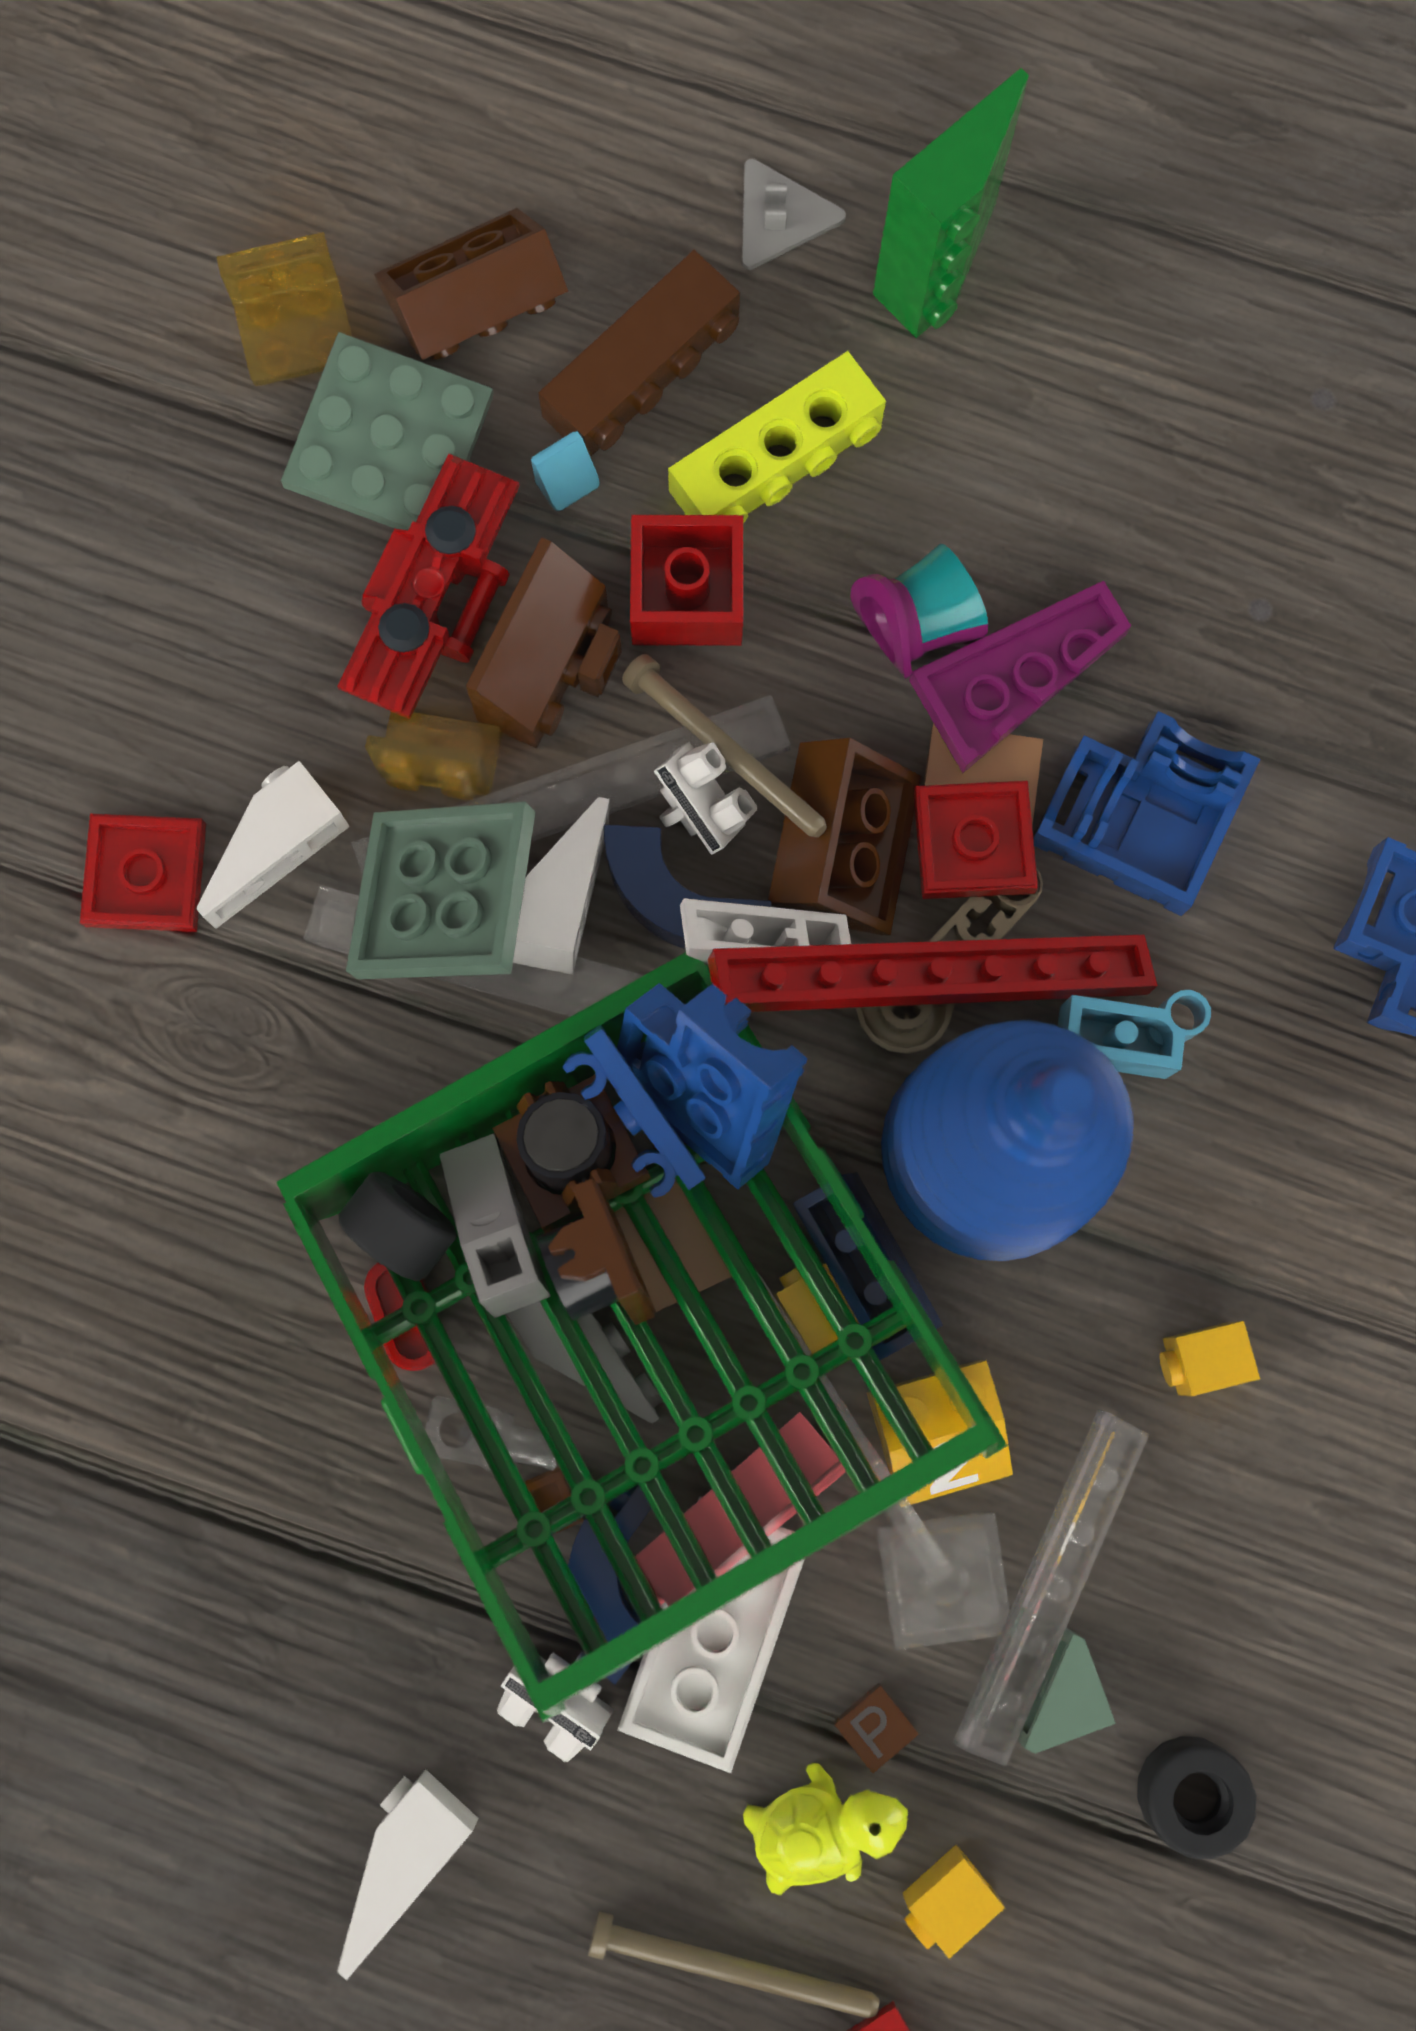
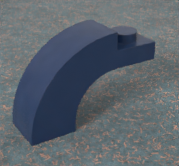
M604 825V842L608 867L619 897L639 923L651 933L670 944L686 949L680 909L683 899L771 907V901L706 897L693 893L680 885L670 874L661 854V828Z
M639 1484L614 1498L609 1504L611 1508L618 1512L614 1519L627 1542L652 1509ZM585 1518L575 1538L568 1566L609 1642L641 1622L636 1612L628 1603L614 1570ZM631 1662L606 1678L616 1685Z

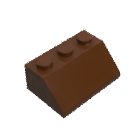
M518 208L374 274L410 346L422 360L428 357L432 360L445 358L460 348V342L477 334L480 337L494 335L508 326L507 320L523 312L527 314L543 312L556 303L555 297L568 292L545 228Z
M543 537L540 538L466 684L477 722L536 749L544 734L552 736L556 731L564 712V705L560 704V701L568 685L576 688L579 684L578 670L585 657L584 653L592 637L594 638L600 623L608 626L612 615V609L608 608L606 586L552 541Z
M852 738L800 742L791 790L825 819L827 828L820 837L808 836L785 815L768 897L771 905L776 908L846 914L849 929L877 935H891L915 811L914 790L915 786L920 785L921 776Z

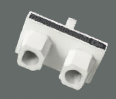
M688 742L674 751L668 760L654 770L664 785L660 792L671 806L659 818L665 827L681 821L691 836L695 834L699 836L712 855L723 849L746 825L745 822L757 811V805L747 790L740 787L725 795L715 780L726 769L725 758L715 743H708L693 748L691 743Z
M582 1651L575 1662L586 1656V1654ZM552 1652L547 1661L540 1657L550 1677L570 1665L554 1652ZM513 1666L501 1685L505 1691L497 1712L514 1726L524 1727L534 1711L537 1712L515 1666ZM597 1683L566 1700L564 1704L567 1709L548 1720L554 1725L543 1742L550 1752L564 1762H569L584 1746L591 1751L614 1711L612 1707L596 1697L602 1688Z

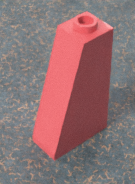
M801 1412L779 1430L816 1496L846 1472L835 1452ZM760 1447L732 1471L735 1480L767 1537L797 1513ZM712 1489L683 1514L717 1577L724 1574L748 1554ZM662 1532L635 1556L660 1605L666 1602L670 1606L696 1590L665 1532Z

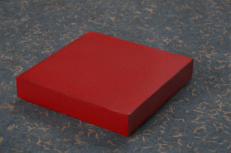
M1028 780L915 786L914 804L922 899L1036 893L1038 881Z
M90 814L80 924L84 927L197 932L199 911L196 907L200 902L206 822L202 818Z

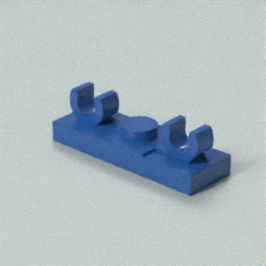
M602 1025L586 1034L584 1041L592 1052L572 1054L565 1061L563 1068L566 1073H569L577 1066L586 1064L595 1070V1080L581 1090V1094L585 1099H590L600 1094L608 1078L622 1099L613 1107L633 1136L643 1130L655 1145L657 1150L648 1149L642 1151L632 1161V1167L636 1172L650 1163H656L663 1167L664 1175L662 1179L649 1188L653 1197H660L668 1193L675 1183L676 1175L681 1178L688 1190L706 1179L697 1161Z

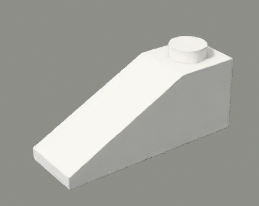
M300 761L290 768L283 766L273 771L262 782V789L253 795L196 907L203 918L214 928L217 929L350 827L338 808Z
M598 797L526 876L513 963L573 975L605 843L604 825H609V799Z
M683 899L680 904L686 955L708 964V957L713 949L851 944L846 914Z
M426 1769L414 1783L404 1776L380 1804L387 1812V1815L375 1831L337 1971L345 1980L352 1975L469 1837L479 1819Z

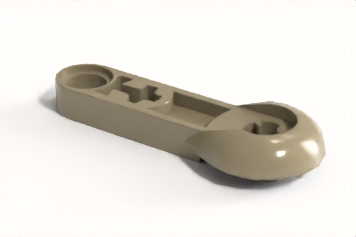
M1036 868L1038 889L1035 894H1030L1025 900L1015 901L1005 895L988 896L990 900L983 896L970 897L930 941L1003 939L1041 895L1043 888L1041 873ZM993 903L1000 911L987 926L986 930L991 937L980 933L974 938L967 932L971 925L967 916L977 920ZM1005 914L1010 915L1011 918L1007 919ZM955 1003L914 1005L912 1010L917 1017L910 1020L907 1013L902 1019L896 1017L892 1013L895 1006L858 1007L856 1010L861 1028L873 1043L890 1052L908 1054L925 1050L942 1037L950 1023Z

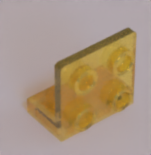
M324 232L216 257L221 278L233 303L250 378L255 386L323 371L338 332L352 337L336 268Z
M390 711L385 738L368 735L365 748L381 778L386 779V783L389 786L401 790L417 791L420 785L442 788L441 793L451 798L473 800L475 794L490 796L502 731L499 726L413 712L411 718L408 719Z

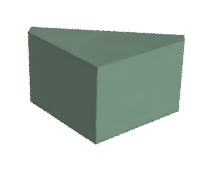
M1064 1626L1060 1631L1015 1735V1738L1023 1748L1035 1754L1116 1724L1085 1639Z

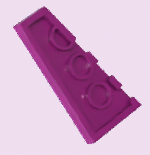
M1103 580L912 671L913 675L910 676L909 681L961 772L964 773L1124 638L1131 628V624Z

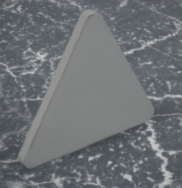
M749 159L745 162L742 265L745 269L752 270L845 222L846 212L844 209L755 159Z

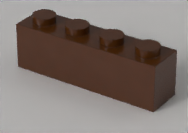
M693 250L538 392L542 418L562 437L567 436L573 431H578L583 438L590 457L599 449L603 451L609 449L618 441L624 431V426L636 414L644 415L652 410L661 399L664 388L676 377L683 379L696 368L700 362L701 354L714 342L718 344L723 343L733 334L740 321V292L698 252Z

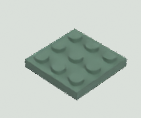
M338 332L282 476V485L285 489L392 528L409 530L412 521L416 522L448 453L466 461L470 460L493 399V388Z
M526 802L374 812L346 972L356 979L511 974L535 811Z

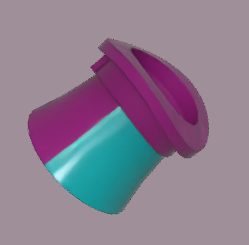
M942 543L895 579H888L879 574H869L857 579L851 587L850 597L856 613L882 651L905 679L913 675L911 661L921 658L924 652L955 643L981 639L988 632L987 612L976 585L958 557L949 547Z

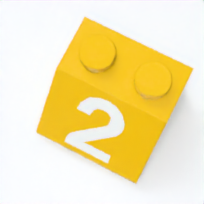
M974 1361L960 1365L959 1367L1008 1444L1005 1419L987 1361ZM934 1373L895 1384L933 1449L968 1429ZM866 1392L891 1475L912 1461L871 1392ZM1009 1445L987 1459L984 1458L982 1453L902 1500L899 1502V1507L902 1508L1013 1475Z

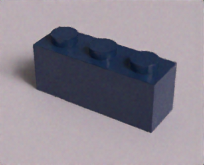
M857 1172L842 1174L841 1176L864 1211L862 1219L885 1258L895 1261L935 1328L938 1329L943 1326ZM821 1187L792 1203L858 1323L863 1325L892 1308V1303ZM904 1328L872 1348L878 1358L882 1360L915 1341L908 1329Z

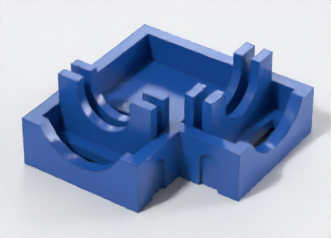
M1158 711L1148 724L1141 739L1142 744L1133 758L1085 735L1082 737L1039 823L1033 839L1035 847L1045 852L1050 850L1062 856V860L1096 876L1100 874L1114 881V885L1146 900L1152 899L1163 904L1165 909L1182 916L1192 907L1259 764L1260 758L1245 751H1229L1206 744L1189 735L1178 725L1173 717ZM1176 750L1186 753L1222 771L1215 772L1201 764H1198L1184 756L1177 754ZM1077 773H1080L1087 778L1063 826L1055 822V819Z
M1387 837L1372 849L1367 862L1368 870L1362 892L1347 923L1340 931L1333 949L1386 971L1366 1023L1382 1030L1397 1031L1416 1037V1017L1408 1014L1410 1009L1416 1012V851L1406 848L1404 843ZM1386 872L1393 874L1385 892V897L1374 925L1371 926L1366 923Z
M659 983L626 1007L617 1048L681 1140L709 1165L712 1164L738 1190L770 1163L798 1078L803 1074L804 1068L802 1067L807 1063L808 1058L793 1045L785 1050L772 1051L755 1047L741 1039L737 1034L747 1027L748 1021L746 1019L750 1016L751 1010L737 998L725 1006L727 996L714 984H711L684 1005ZM643 1033L647 1035L646 1042L641 1043Z

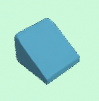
M573 431L537 453L531 459L535 483L556 511L565 509L597 489L600 485L598 474L583 438L578 431Z

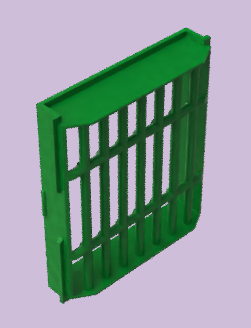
M686 952L276 1182L286 1201L283 1205L369 1377L376 1381L383 1395L382 1407L414 1471L419 1475L423 1474L445 1518L443 1525L542 1722H546L566 1710L567 1708L564 1704L566 1700L982 1453L984 1458L987 1459L1008 1445L895 1261L887 1260L862 1220L864 1211L827 1151L823 1147L816 1146L809 1134L811 1125L792 1096L783 1127L893 1307L863 1325L857 1323L768 1173L763 1168L746 1184L838 1337L837 1340L810 1356L806 1355L704 1181L688 1190L681 1178L676 1175L675 1180L785 1367V1370L757 1387L753 1386L644 1197L645 1194L650 1192L649 1188L654 1183L659 1182L664 1175L663 1167L652 1163L646 1167L651 1179L609 1200V1203L615 1212L624 1207L731 1395L732 1401L706 1417L701 1418L647 1321L635 1325L619 1301L611 1304L612 1310L679 1428L677 1434L653 1448L647 1449L578 1321H572L568 1315L541 1255L537 1236L545 1232L542 1227L530 1233L551 1295V1297L539 1302L625 1458L624 1465L594 1481L507 1316L504 1314L494 1318L480 1303L461 1247L455 1219L429 1170L441 1164L439 1154L494 1134L493 1127L520 1114L517 1105L524 1094L528 1092L535 1096L543 1094L545 1092V1083L549 1081L565 1082L569 1089L596 1075L595 1070L586 1064L577 1066L569 1073H566L563 1065L567 1058L574 1053L592 1052L585 1043L584 1036L599 1025H602L617 1047L626 1007L660 983L684 1005L712 984L709 965L705 966L704 962L686 955ZM748 1024L745 1029L737 1034L751 1045L762 1048ZM643 1033L641 1043L646 1042L647 1035ZM687 1144L685 1145L698 1164L705 1161ZM613 1145L611 1163L607 1169H611L613 1165L615 1145ZM382 1172L404 1184L408 1182L413 1190L440 1210L455 1227L457 1237L445 1252L455 1270V1277L426 1292L420 1280L415 1281L405 1278L387 1268L403 1299V1305L401 1308L371 1324L320 1220L338 1215L370 1173ZM544 1186L545 1189H547V1190H549V1191H551V1192H553V1193H555V1194L561 1195V1193H562V1192H560V1191H554V1190H552V1189H550V1188ZM583 1214L580 1215V1216H578V1217H576V1218H574V1219H572V1220H570L569 1222L574 1221V1220H576V1219H578V1218L583 1217ZM469 1296L572 1491L571 1496L542 1513L539 1511L437 1315ZM417 1326L518 1522L516 1528L485 1546L382 1346ZM904 1328L908 1329L968 1427L965 1431L934 1449L872 1348ZM849 1360H852L912 1461L881 1481L820 1380V1377ZM797 1391L800 1392L859 1493L827 1513L767 1411L769 1407ZM744 1422L748 1425L805 1525L773 1545L714 1442L716 1438ZM691 1453L694 1455L750 1556L748 1560L717 1577L660 1471ZM638 1484L696 1589L665 1609H662L606 1504ZM584 1516L641 1622L609 1642L553 1537V1534ZM529 1548L534 1553L586 1654L583 1658L551 1677L495 1569Z

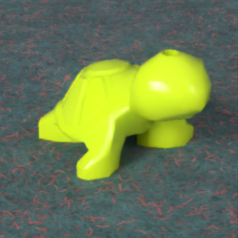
M811 1763L806 1767V1772L812 1781L810 1784L787 1791L777 1797L767 1807L748 1804L743 1812L745 1826L753 1834L756 1857L766 1870V1884L771 1893L782 1895L791 1886L823 1883L846 1874V1880L850 1882L857 1880L861 1876L863 1860L859 1850L875 1859L892 1853L907 1829V1808L897 1798L872 1792L868 1789L850 1795L842 1805L836 1793L833 1779L819 1763Z

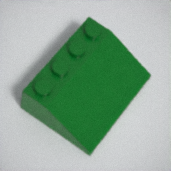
M1022 68L1017 70L893 174L873 295L915 338L919 337L930 326L934 329L940 328L952 317L958 307L956 301L997 201L1029 75Z

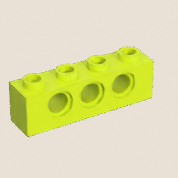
M846 351L669 467V492L686 515H743L744 523L748 518V513L763 503L767 506L778 503L791 491L792 484L807 474L815 477L826 471L836 461L837 455L851 445L858 448L870 442L881 430L886 400L849 351ZM826 416L833 419L836 424L830 427H821L816 425L812 419ZM774 445H783L788 447L792 453L787 456L778 457L769 453L767 449ZM730 474H739L744 476L748 482L741 486H730L722 479Z

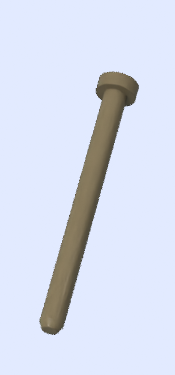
M640 655L628 665L623 674L622 682L634 694L647 693L702 743H715L725 758V763L808 836L820 837L827 828L825 819L659 675L660 664L650 655Z
M598 1911L588 1951V1956L603 1960L607 1950L864 2018L877 2015L879 1998L873 1992L613 1925L614 1914Z

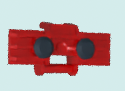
M448 453L416 522L412 521L409 530L394 528L362 595V606L372 614L337 685L338 689L410 719L440 655L464 663L470 662L474 650L471 648L472 642L498 587L505 586L510 576L507 569L486 558L520 487L519 482ZM466 574L476 577L478 580L452 635L449 636L447 628L440 626L437 617L439 606L450 583L458 585Z

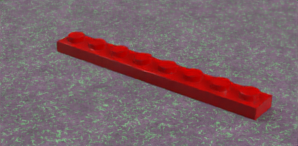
M1145 934L713 949L708 957L711 982L727 996L725 1006L737 998L751 1012L1068 999L1071 995L1090 998L1140 996L1150 994L1158 986Z

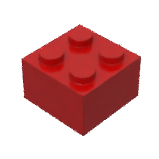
M631 515L630 627L632 645L742 646L743 515Z

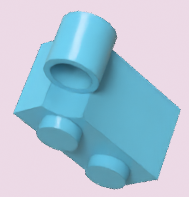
M1181 990L1173 994L1158 1008L1071 995L1060 1006L1058 1027L1073 1031L1093 1043L1108 1057L1118 1072L1167 1079L1182 1068L1185 1041L1201 1033L1209 1025L1211 1007L1204 996L1193 990ZM1179 1003L1191 1010L1194 1016L1192 1029L1186 1030L1174 1023L1171 1017L1172 1004Z

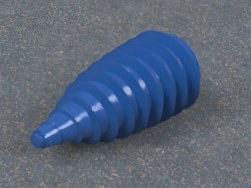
M1008 1021L986 1025L964 1033L941 1046L923 1060L906 1077L893 1096L885 1116L881 1139L882 1165L888 1187L899 1209L912 1225L933 1243L955 1254L977 1260L1008 1261L1027 1258L1040 1253L1076 1233L1106 1204L1125 1172L1133 1138V1113L1129 1094L1120 1074L1108 1057L1093 1043L1073 1031L1037 1021Z

